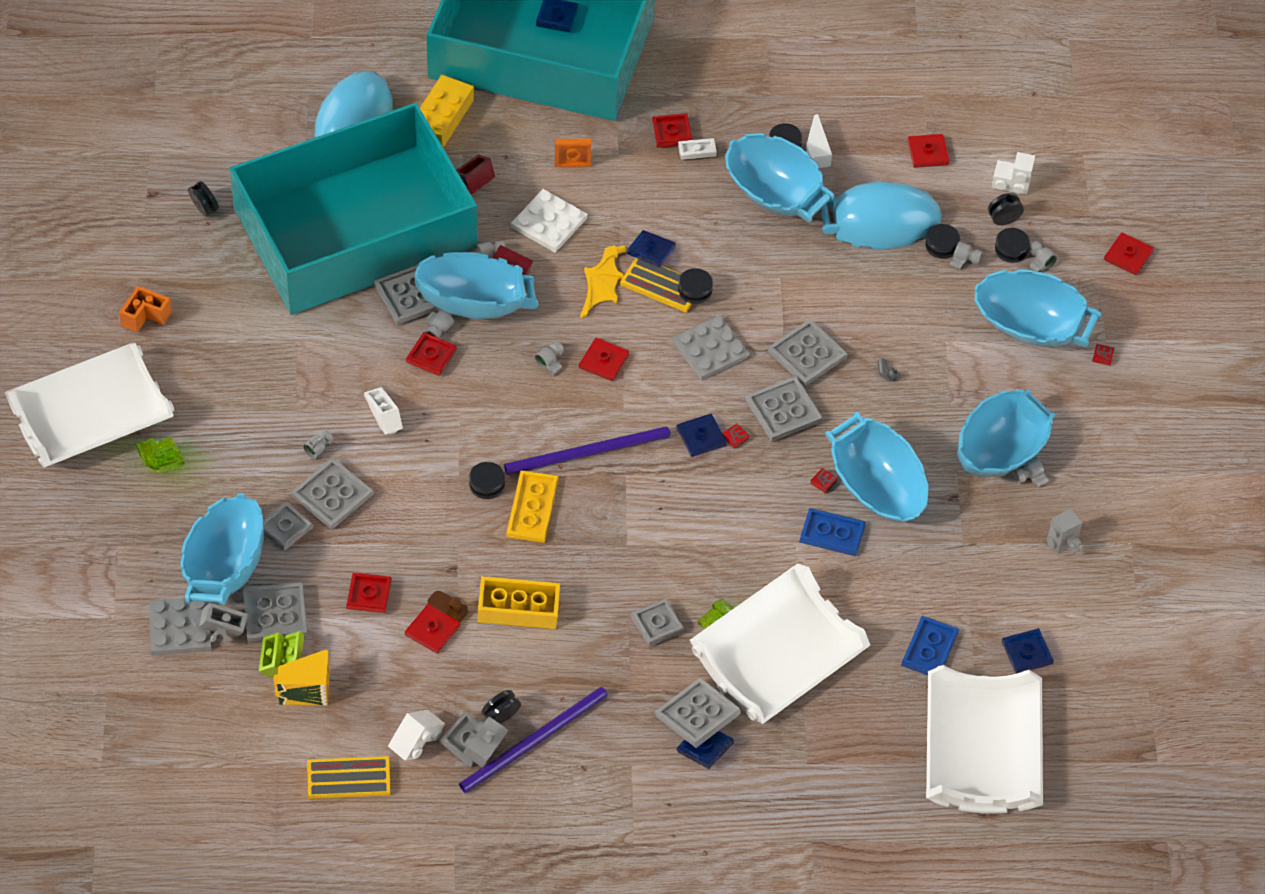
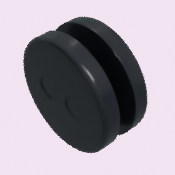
M778 124L769 133V137H781L799 147L802 146V133L799 128L792 124Z
M198 181L194 186L188 188L191 200L202 215L207 217L211 214L210 209L214 212L219 209L217 200L204 182Z
M1015 193L1002 194L996 197L988 206L989 215L994 224L999 226L1013 223L1024 212V206Z
M934 225L928 230L926 235V250L936 258H950L954 255L957 244L960 241V234L951 225Z
M1018 228L1003 229L996 237L995 253L1005 262H1020L1028 254L1030 239L1024 231Z
M692 268L680 275L678 292L684 301L700 304L711 297L713 279L707 271Z
M481 462L475 465L469 473L471 492L481 499H493L499 496L505 487L503 469L493 462Z
M505 690L485 704L482 714L502 724L519 710L521 702L518 698H515L512 690Z

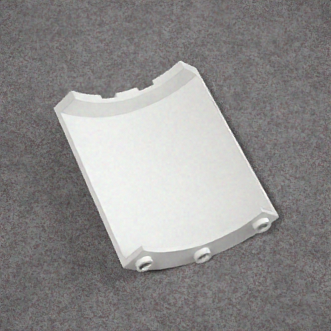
M136 343L127 344L5 392L13 414L21 420L19 427L35 457L40 456L38 461L43 467L174 416L172 413L174 406L171 400L168 401L160 393L158 383L156 381L153 382L141 356H143L139 345L137 346Z
M801 564L793 566L690 639L694 655L700 659L709 675L715 681L719 692L726 695L751 720H756L762 724L870 646L865 630L848 619L844 621L838 616L839 611L829 600L824 601L818 591L821 589L815 581L810 568Z
M945 665L928 671L927 799L946 807L949 804L958 806V810L991 814L1007 813V809L1014 808L1023 811L1043 805L1042 678L1030 670L1008 676H975L955 671Z

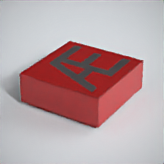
M1096 343L1092 362L1111 366L1115 347Z
M737 423L722 433V437L734 449L749 439V435Z
M821 468L811 479L810 484L827 493L837 482L838 477Z

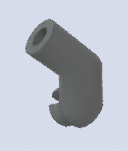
M879 359L877 361L879 375L888 381H895L899 376V372L897 370L894 371V369L889 370L886 359Z

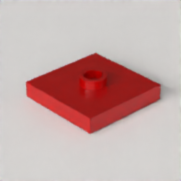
M688 113L652 116L657 148L678 146L679 141L692 140Z
M943 134L908 136L907 141L913 168L949 165V157Z
M1121 232L1104 256V260L1137 275L1152 254L1154 247Z
M423 332L406 357V363L440 376L456 352L457 345Z
M595 337L580 361L579 368L613 382L629 356V350Z
M353 572L346 609L386 614L392 577Z
M427 604L405 630V636L438 654L460 627V622Z

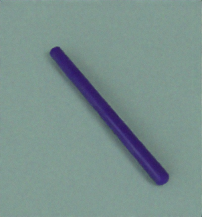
M665 426L505 463L504 469L506 475L521 470L526 471L668 438L671 432Z
M599 687L461 781L459 783L461 790L467 793L605 699L607 691L603 687Z

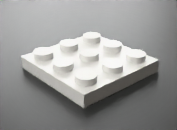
M542 189L511 222V228L556 253L587 219V213Z

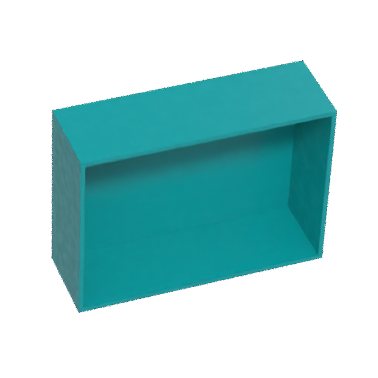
M441 0L426 34L428 78L438 80L442 74L472 85L474 89L616 121L654 21L655 0Z
M417 102L229 167L234 211L290 315L373 286L374 280L418 265L419 262L434 255L437 258L442 257L444 253L467 252L475 249L478 244L477 205Z

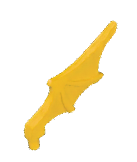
M613 245L605 248L603 258L597 266L584 268L588 292L580 318L586 317L589 310L600 302L613 301L617 304L618 296L616 295L615 287L620 279L622 280L624 276L623 273L617 270L615 259L618 258V254L626 253L625 245L618 247Z

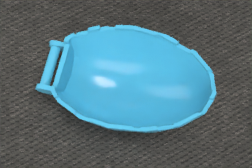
M356 71L336 83L321 103L314 127L315 137L393 111V96L386 80L375 71Z
M763 133L745 134L739 140H732L730 142V147L725 154L727 170L736 185L757 206L778 215L800 216L807 222H810L812 217L829 200L835 197L830 190L823 186V175L817 163L801 147L781 137L774 136L772 138L765 136Z
M874 181L856 185L842 192L837 198L829 200L821 208L824 225L822 230L824 234H836V239L841 242L852 243V246L859 248L860 246L871 247V249L903 247L915 243L918 239H926L928 230L932 226L940 224L942 218L939 205L927 191L903 183ZM828 208H831L834 224L830 223Z
M450 252L444 253L442 257L435 258L434 255L419 262L415 271L416 288L425 300L448 314L473 320L497 319L519 308L535 309L539 306L534 291V277L522 275L523 269L521 267L507 264V260L500 257L497 260L488 258V255L481 253Z
M1026 269L1014 272L1001 270L986 275V278L975 286V303L982 315L1001 333L1025 344L1053 347L1074 343L1087 347L1089 344L1088 339L1096 321L1102 315L1100 311L1087 307L1085 298L1077 292L1075 287L1062 282V279L1051 274ZM1086 316H1090V319H1089V321H1088V323H1087V325H1086V328H1085V330H1084V332H1083V334H1082V337H1079V334H1080V332L1082 331V328H1083V325H1084Z
M1020 389L1009 392L1007 390L1001 391L992 397L986 398L966 418L959 434L957 457L963 469L979 478L1004 476L1028 463L1047 443L1051 433V425L1053 424L1052 420L1056 414L1054 412L1051 413L1031 394L1030 389L1026 391Z
M857 411L853 413L852 417L833 430L825 432L826 437L832 444L831 452L838 475L847 490L870 512L894 522L914 520L920 516L927 506L929 485L922 463L910 444L900 434L898 435L890 426L884 423L881 424L871 418L863 419ZM857 422L859 423L858 425H856L855 427H853L852 429H850L849 431L835 439L836 436L847 430L849 427H851Z
M242 493L237 494V497L226 499L224 497L209 506L208 512L204 517L200 516L195 521L184 540L180 565L182 575L189 584L185 594L186 602H218L220 605H225L228 597L248 582L259 563L264 542L263 514L256 500L249 499Z

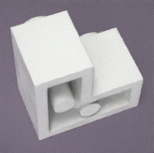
M1017 152L1015 163L997 160L992 188L1027 195L1035 155Z
M429 710L407 713L388 747L405 761L416 759L421 755L425 742L435 741L441 737L445 723Z

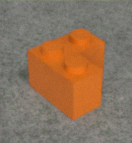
M137 286L119 312L121 326L138 333L146 319L164 325L172 313L171 299Z

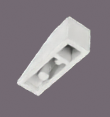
M816 114L810 129L806 152L817 163L819 168L831 166L832 153L819 116Z
M382 387L364 392L368 405L384 434H394L398 430L403 429L399 409Z

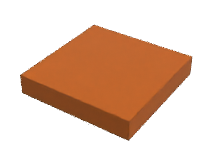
M591 138L555 139V167H591Z

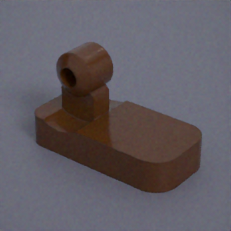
M442 591L433 592L428 599L429 605L459 622L468 614V607L462 604L459 598H452Z

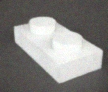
M714 138L678 142L681 160L716 157L717 151Z

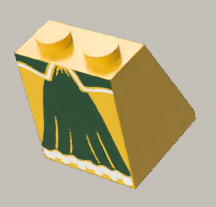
M322 650L278 666V674H274L275 697H279V705L328 706L330 681L328 650Z

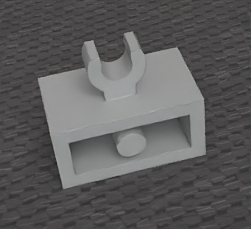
M1072 509L1051 519L1047 542L1058 554L1069 548L1073 553L1080 551L1079 546L1082 545L1079 539L1082 522Z
M210 602L202 610L199 627L215 632L211 635V642L216 641V636H219L223 646L227 642V636L237 638L244 632L247 614Z
M489 716L485 722L481 720L474 729L477 731L475 736L472 737L470 735L464 743L466 749L463 754L481 767L486 764L509 731Z

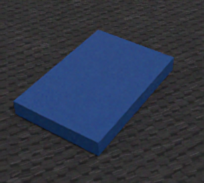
M809 508L799 543L856 556L866 522Z
M921 616L901 666L928 675V671L945 665L959 629Z

